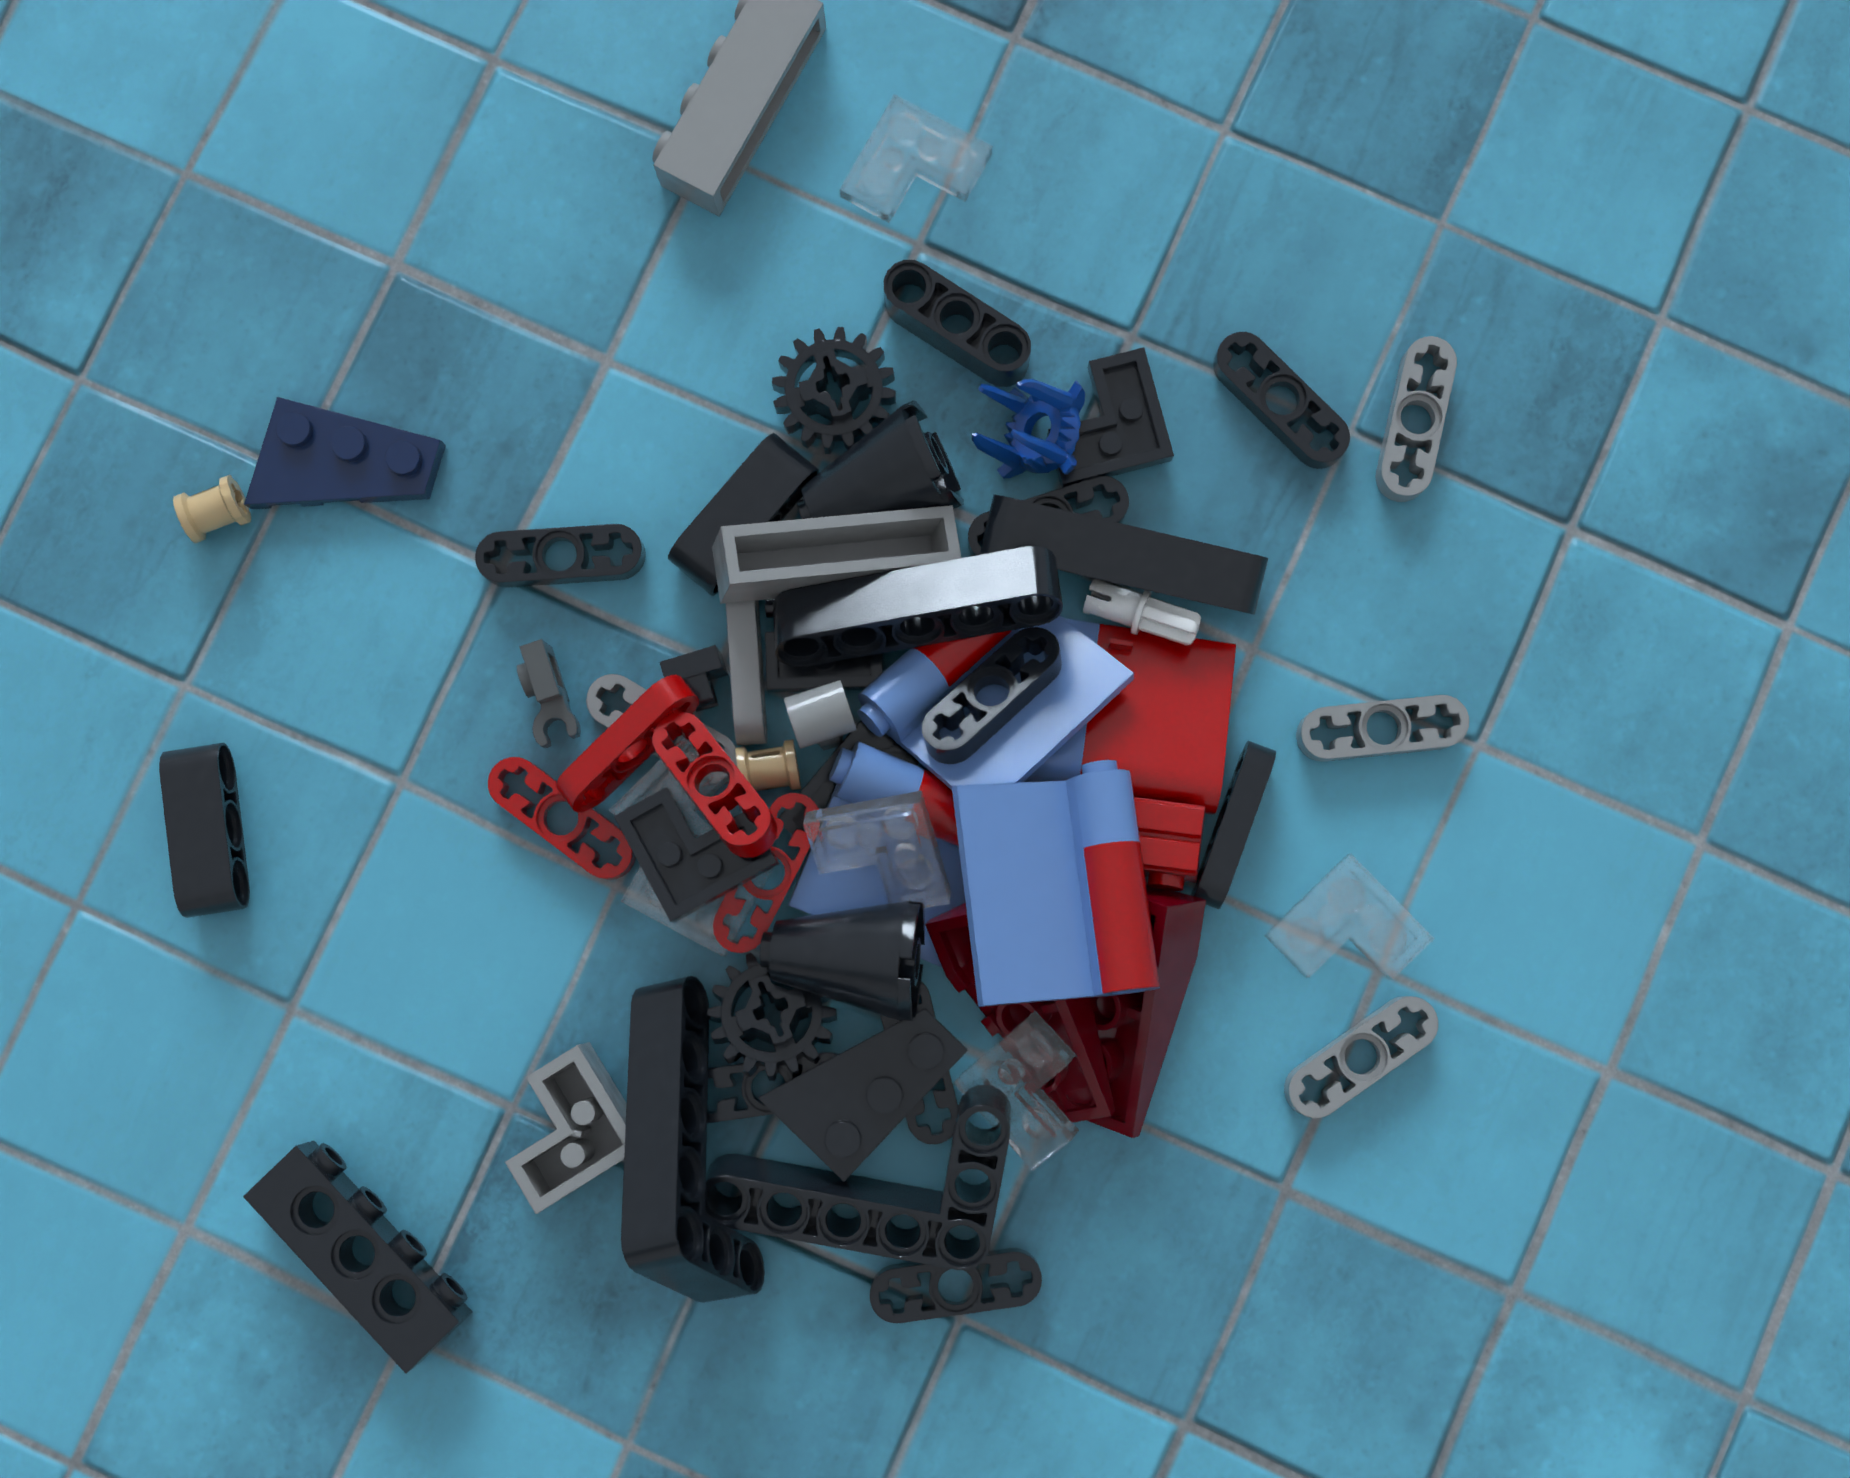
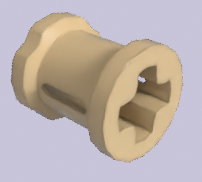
M231 475L220 478L219 485L192 496H188L184 492L173 496L177 518L186 535L195 544L205 540L206 533L234 522L242 526L251 522L249 508L244 505L246 498Z
M793 739L784 741L783 746L755 751H747L744 746L735 748L737 768L756 791L787 786L791 790L801 789Z

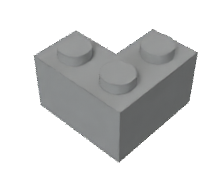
M590 1042L576 1045L526 1077L557 1129L505 1162L535 1214L543 1211L624 1160L627 1103Z

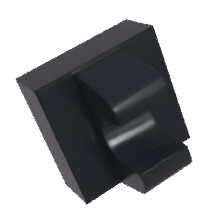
M716 645L659 662L664 677L670 675L681 676L698 697L699 705L696 712L719 706L712 680L727 676L728 673L722 653Z

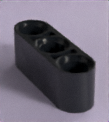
M902 260L887 270L884 277L885 308L889 317L895 323L990 384L998 387H1010L1025 377L1030 361L1031 340L1027 332L1019 324L921 262ZM904 285H915L924 291V295L918 301L905 303L895 296V292ZM962 315L971 321L972 326L961 334H954L947 331L942 326V322L949 316ZM999 345H1008L1013 347L1020 357L1011 364H999L990 357L989 352Z
M770 434L754 449L672 546L668 554V560L710 595H716L719 592L712 546L720 527L782 521L803 497L802 486L819 473V469L777 434Z
M223 742L163 752L159 762V773L173 892L179 912L183 917L189 918L246 908L250 897L249 877L236 770L230 749Z

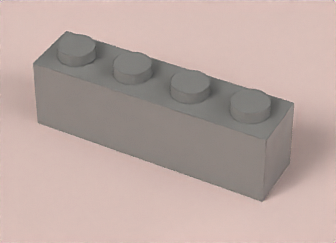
M739 0L734 16L736 21L727 37L721 35L713 44L707 61L709 69L699 85L693 83L685 93L680 107V114L682 116L672 133L669 131L664 132L656 144L652 159L662 187L717 216L721 215L826 30L824 5L818 0Z
M953 505L721 526L712 546L720 604L774 599L782 592L794 588L962 558Z

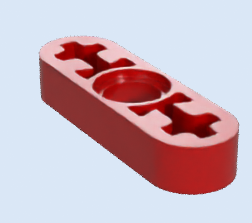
M679 675L664 677L648 688L558 778L556 788L573 811L584 812L594 808L614 792L655 752L652 736L657 724L663 718L673 713L686 712L693 714L699 705L698 697Z
M686 712L673 713L663 718L654 729L652 736L653 747L665 767L733 854L740 857H756L766 852L776 839L777 824L763 799L699 718ZM683 735L684 738L690 740L699 757L692 763H690L683 751L678 746H675L673 741L678 736ZM724 772L730 776L727 788L719 795L708 797L699 793L700 783L708 774ZM738 805L747 819L755 823L757 830L747 835L739 829L729 811Z
M509 757L499 761L492 768L488 777V790L493 800L591 875L606 880H614L623 877L632 869L636 857L621 829L594 808L584 812H577L578 823L574 830L566 835H556L549 829L547 825L549 810L555 804L567 801L556 788L557 781L537 765L524 758ZM526 770L528 774L524 780L525 784L540 795L544 794L546 785L553 789L551 793L539 801L533 817L527 814V810L535 806L533 802L517 793L511 795L510 798L505 795L509 790V785L504 781V778L509 772L520 775ZM592 819L599 824L597 828L590 832L593 836L608 844L615 838L619 840L620 844L616 851L622 859L617 866L606 863L600 868L596 864L600 854L587 843L582 842L579 852L572 848L573 844L580 841L586 835Z
M787 793L778 797L770 806L769 810L777 824L776 839H778L784 827V822L777 818L781 807L791 810L796 802L802 803L806 806L803 816L811 821L806 832L796 829L787 844L799 847V851L794 859H791L782 849L771 846L775 857L782 862L785 870L784 878L777 887L761 889L751 880L742 885L754 897L772 900V904L767 912L763 911L759 905H756L750 917V923L757 928L756 933L752 937L743 934L738 941L731 940L728 937L730 927L723 922V919L727 914L737 916L741 912L746 899L734 896L738 888L725 894L714 917L713 932L718 943L726 950L734 953H745L755 949L761 943L763 933L768 931L821 824L819 808L806 795Z

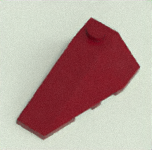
M1147 884L1146 889L1160 988L1139 993L1090 997L1116 1111L1112 1116L1086 1121L1131 1138L1140 1135L1197 960L1206 904L1205 899L1177 891L1152 888Z
M963 903L930 919L925 923V926L946 977L958 993L965 989L978 1006L966 903ZM1090 997L979 1007L985 1015L981 1023L992 1037L999 1033L1019 1059L1018 1071L1060 1125L1113 1115L1116 1110Z

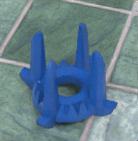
M1024 379L1018 382L1016 386L1019 389L1013 387L1010 392L988 384H981L978 387L980 392L1015 412L1012 416L1013 422H1006L1005 424L1009 433L1004 434V437L1009 445L976 432L972 434V441L978 450L1004 463L997 469L1003 479L1012 478L1026 470L1031 473L1041 474L1049 473L1058 468L1065 475H1068L1077 466V460L1073 452L1079 440V429L1081 426L1079 412L1085 403V391L1078 381L1074 382L1068 392L1035 379ZM1020 390L1030 394L1029 398ZM1049 416L1051 430L1047 439L1043 440L1032 436L1031 433L1035 423L1040 418Z

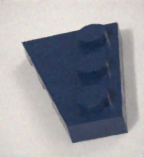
M277 397L244 505L252 510L269 509L275 505L300 504L303 507L320 506L326 502L359 501L361 503L430 499L446 445L441 440Z

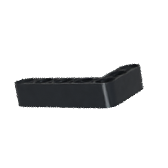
M687 976L640 987L632 995L621 1247L626 1263L635 1273L697 1302L705 1303L757 1294L764 1284L765 1269L761 1251L753 1240L705 1215L709 1018L707 1016V1009H709V1001L706 990L700 980L694 976Z
M977 1085L962 1095L957 1109L943 1191L850 1175L843 1182L833 1171L741 1154H725L716 1158L710 1164L706 1173L705 1215L731 1229L954 1270L972 1269L985 1260L990 1247L1010 1139L1011 1104L1007 1096L999 1088L991 1085ZM977 1112H989L998 1118L999 1123L989 1129H980L975 1127L968 1118ZM967 1169H977L983 1171L988 1176V1179L981 1184L971 1185L964 1182L959 1177V1174ZM719 1182L732 1183L740 1190L742 1195L738 1197L722 1195L717 1190L715 1184ZM789 1193L794 1195L801 1205L795 1208L783 1207L775 1201L773 1195ZM837 1204H848L858 1210L860 1215L854 1218H842L833 1211L832 1207ZM896 1215H908L913 1217L918 1222V1225L911 1229H901L896 1227L890 1219ZM958 1225H965L973 1228L977 1235L969 1240H960L950 1234L949 1230Z

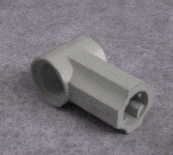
M841 680L784 698L788 716L800 749L814 744H818L823 750L832 749L840 745L844 734L857 731Z

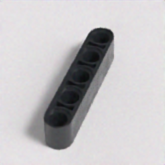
M993 494L980 551L992 553L1025 546L1045 547L1055 555L1058 570L1254 615L1268 562L1267 557L995 494Z
M1025 546L784 591L776 596L773 601L776 657L780 662L789 666L807 667L1049 623L1058 618L1063 608L1056 557L1052 551L1045 547Z

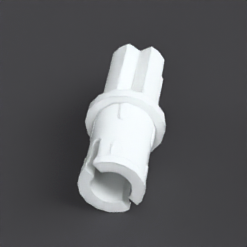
M1093 579L1089 591H1092L1091 596H1086L1083 613L1093 614L1131 627V633L1135 635L1141 630L1184 645H1191L1195 640L1201 623V616L1197 612L1151 598V591L1145 590L1142 595L1102 582L1101 579Z

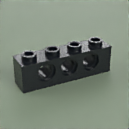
M315 1141L296 1145L243 1197L407 1374L420 1364L472 1313V1310L464 1303L467 1300V1295L456 1280L446 1273H442L439 1276L424 1260L427 1252L415 1236L406 1230L398 1232L384 1217L387 1209L374 1192L364 1186L358 1188L343 1172L347 1168L346 1163L333 1148L325 1143L318 1145ZM317 1192L328 1195L333 1202L334 1214L330 1222L320 1220L313 1211V1199ZM356 1236H363L372 1243L375 1257L371 1265H364L354 1257L352 1245ZM395 1280L406 1281L413 1287L416 1300L412 1309L403 1308L395 1302L392 1295V1287Z

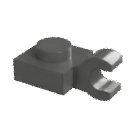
M542 639L519 646L524 663L516 666L520 683L528 698L535 696L537 702L541 704V710L536 716L532 727L536 742L543 748L551 747L548 727L557 720L564 721L566 730L571 738L580 737V724L569 708L568 702L570 700L553 648Z

